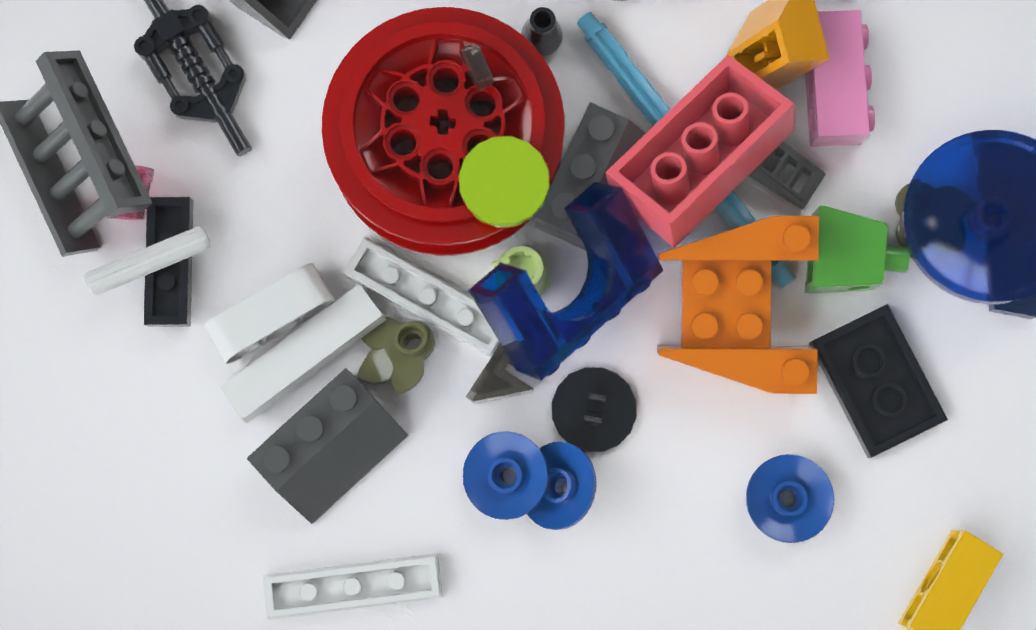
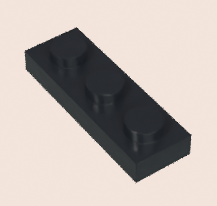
M150 197L152 204L147 207L146 247L193 228L194 200L191 197ZM192 256L145 276V326L191 327Z

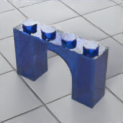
M594 182L564 208L584 244L588 260L584 285L577 297L569 305L558 311L550 312L526 270L501 262L468 290L516 371L540 381L555 373L567 357L576 349L586 345L598 329L607 321L618 316L621 309L637 294L645 291L651 282L664 271L621 187Z

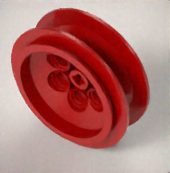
M433 7L407 12L391 18L364 35L350 49L336 69L327 89L322 112V140L326 160L334 180L348 205L364 224L380 237L410 251L435 256H456L478 252L497 245L513 236L536 215L534 214L530 219L515 227H495L481 222L472 214L460 194L459 172L465 157L469 154V149L473 145L492 137L512 136L528 142L542 155L549 170V188L561 164L565 134V115L560 90L550 67L534 45L522 34L506 23L481 12L455 7ZM460 52L464 56L463 58H465L464 60H466L472 72L470 73V75L473 74L472 76L474 77V81L476 82L475 86L465 68ZM443 78H452L458 82L456 89L448 93L440 92L435 86ZM406 96L414 97L419 101L418 106L410 112H402L396 108L401 98ZM480 101H488L495 107L490 115L484 117L474 114L471 109L474 104ZM440 121H449L450 128H448V134H438L437 127L440 128ZM401 139H411L416 143V147L410 154L398 155L393 151L395 143ZM437 162H445L450 164L453 170L447 178L435 179L429 174L430 168Z

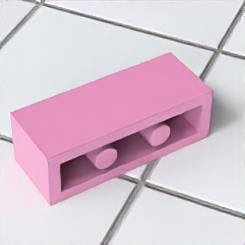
M861 10L817 11L830 59L805 73L810 147L860 145L875 127V111L873 106H868L867 90H870L872 85V71L870 65H865L864 50L867 49L869 43L867 24H862Z

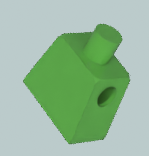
M821 205L811 214V216H819L818 261H807L804 293L874 290L883 284L885 271L906 273L909 266L910 250L908 247L887 245L888 225L886 223Z

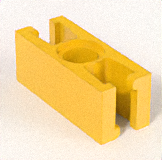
M951 530L898 624L907 630H961L1004 554L966 530H961L960 532Z

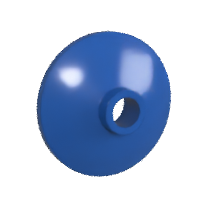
M502 431L485 436L472 447L463 467V485L469 500L480 512L495 519L510 520L528 514L541 502L548 486V465L543 452L531 439L516 432ZM509 467L513 468L516 472V479L511 484L506 483L503 478L504 471Z
M551 442L540 447L548 465V486L541 502L527 515L534 523L543 528L563 530L576 525L588 513L595 498L597 480L594 466L588 455L581 448L567 442ZM567 481V489L564 493L563 485Z
M780 455L766 460L753 472L746 489V507L752 522L763 534L779 542L798 543L816 536L827 525L834 508V491L827 474L815 462L799 455ZM785 490L790 491L794 496V502L790 507H785L780 503V494Z

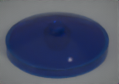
M982 130L963 134L935 149L915 172L903 201V235L909 253L918 268L940 289L960 299L980 304L1012 303L1036 294V139L1005 130Z

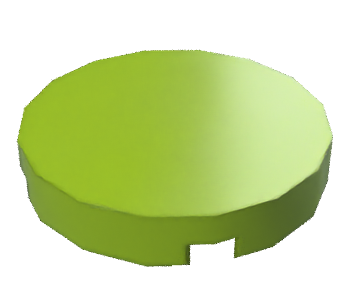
M512 136L492 137L477 144L465 157L459 172L460 194L467 208L481 222L495 227H515L530 219L543 207L549 192V170L542 155L528 142Z

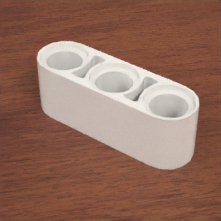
M308 263L296 268L217 314L206 322L204 327L224 362L229 364L249 355L317 315L335 300L314 264Z

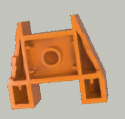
M770 216L657 253V260H681V345H657L658 355L772 394H817V349L811 346H771V260L818 261L819 216Z

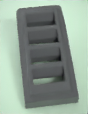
M783 141L748 176L803 210L826 173ZM775 154L781 159L771 173L765 167ZM789 163L795 169L786 183H784L779 177ZM803 172L810 177L801 191L797 193L792 188Z

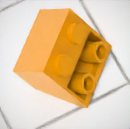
M767 0L749 13L727 54L775 90L780 89L828 61L830 58L815 0Z

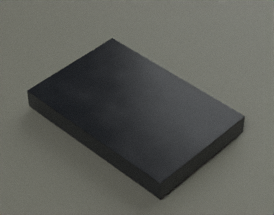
M888 304L809 342L811 347L817 349V361L867 458H872L948 420Z

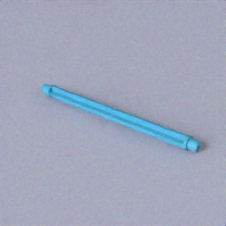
M592 12L586 13L577 21V25L585 34L584 39L608 70L614 74L618 83L653 127L671 109L637 65L628 57L627 52L605 23H600ZM734 191L716 207V210L731 229L757 221ZM771 260V276L781 289L797 278L788 267V260Z

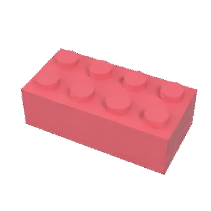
M727 55L605 172L611 196L675 248L795 130L794 103L734 58Z

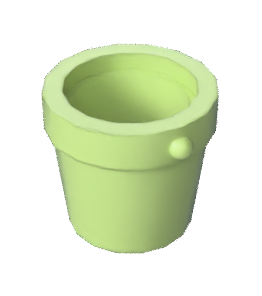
M513 247L503 253L498 261H493L492 266L495 268L494 279L496 287L510 301L519 303L533 301L545 289L551 287V283L548 282L549 270L547 262L540 253L530 247Z

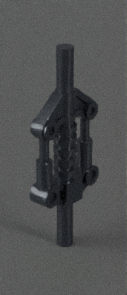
M144 0L155 19L151 21L152 24L144 36L136 39L134 49L140 58L146 62L158 84H163L172 99L170 109L173 114L180 119L217 122L238 157L250 152L252 147L231 114L234 112L246 82V73L241 66L232 63L224 50L225 43L212 24V17L208 10L202 5H195L190 9H172L169 11L163 0ZM199 32L210 51L216 53L225 68L220 82L216 85L213 76L209 75L210 71L207 66H203L204 61L198 56L197 49L192 47L193 43L189 37L194 33ZM167 48L170 49L171 53L176 56L177 63L182 65L181 69L187 75L189 83L193 84L192 88L195 93L200 94L195 97L180 95L171 81L172 75L159 54Z

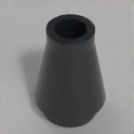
M546 7L535 9L521 31V34L534 45L542 56L555 52L561 45L563 38L562 29L555 18V14Z

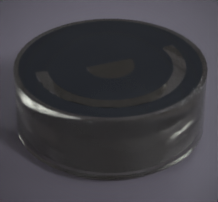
M473 43L460 49L461 59L477 91L493 85L492 73L478 45Z

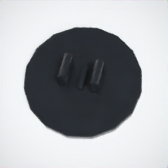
M585 367L569 374L558 385L551 402L552 421L558 434L567 443L576 445L584 452H604L618 446L631 433L637 417L636 399L630 385L617 373L602 367Z

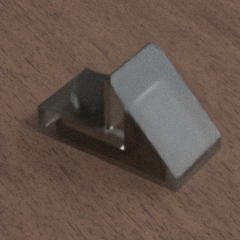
M513 323L466 395V399L476 405L534 392V388L507 371L510 365L517 369L531 347L525 344L528 338L527 331Z

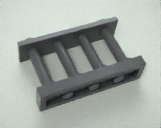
M80 50L43 52L35 62L45 84L28 100L0 101V125L61 256L65 257L97 251L101 246L92 228L106 215L109 217L144 211L152 204V201ZM54 101L63 122L48 135L39 115ZM72 138L81 160L66 173L57 152ZM90 176L99 198L84 211L74 190Z

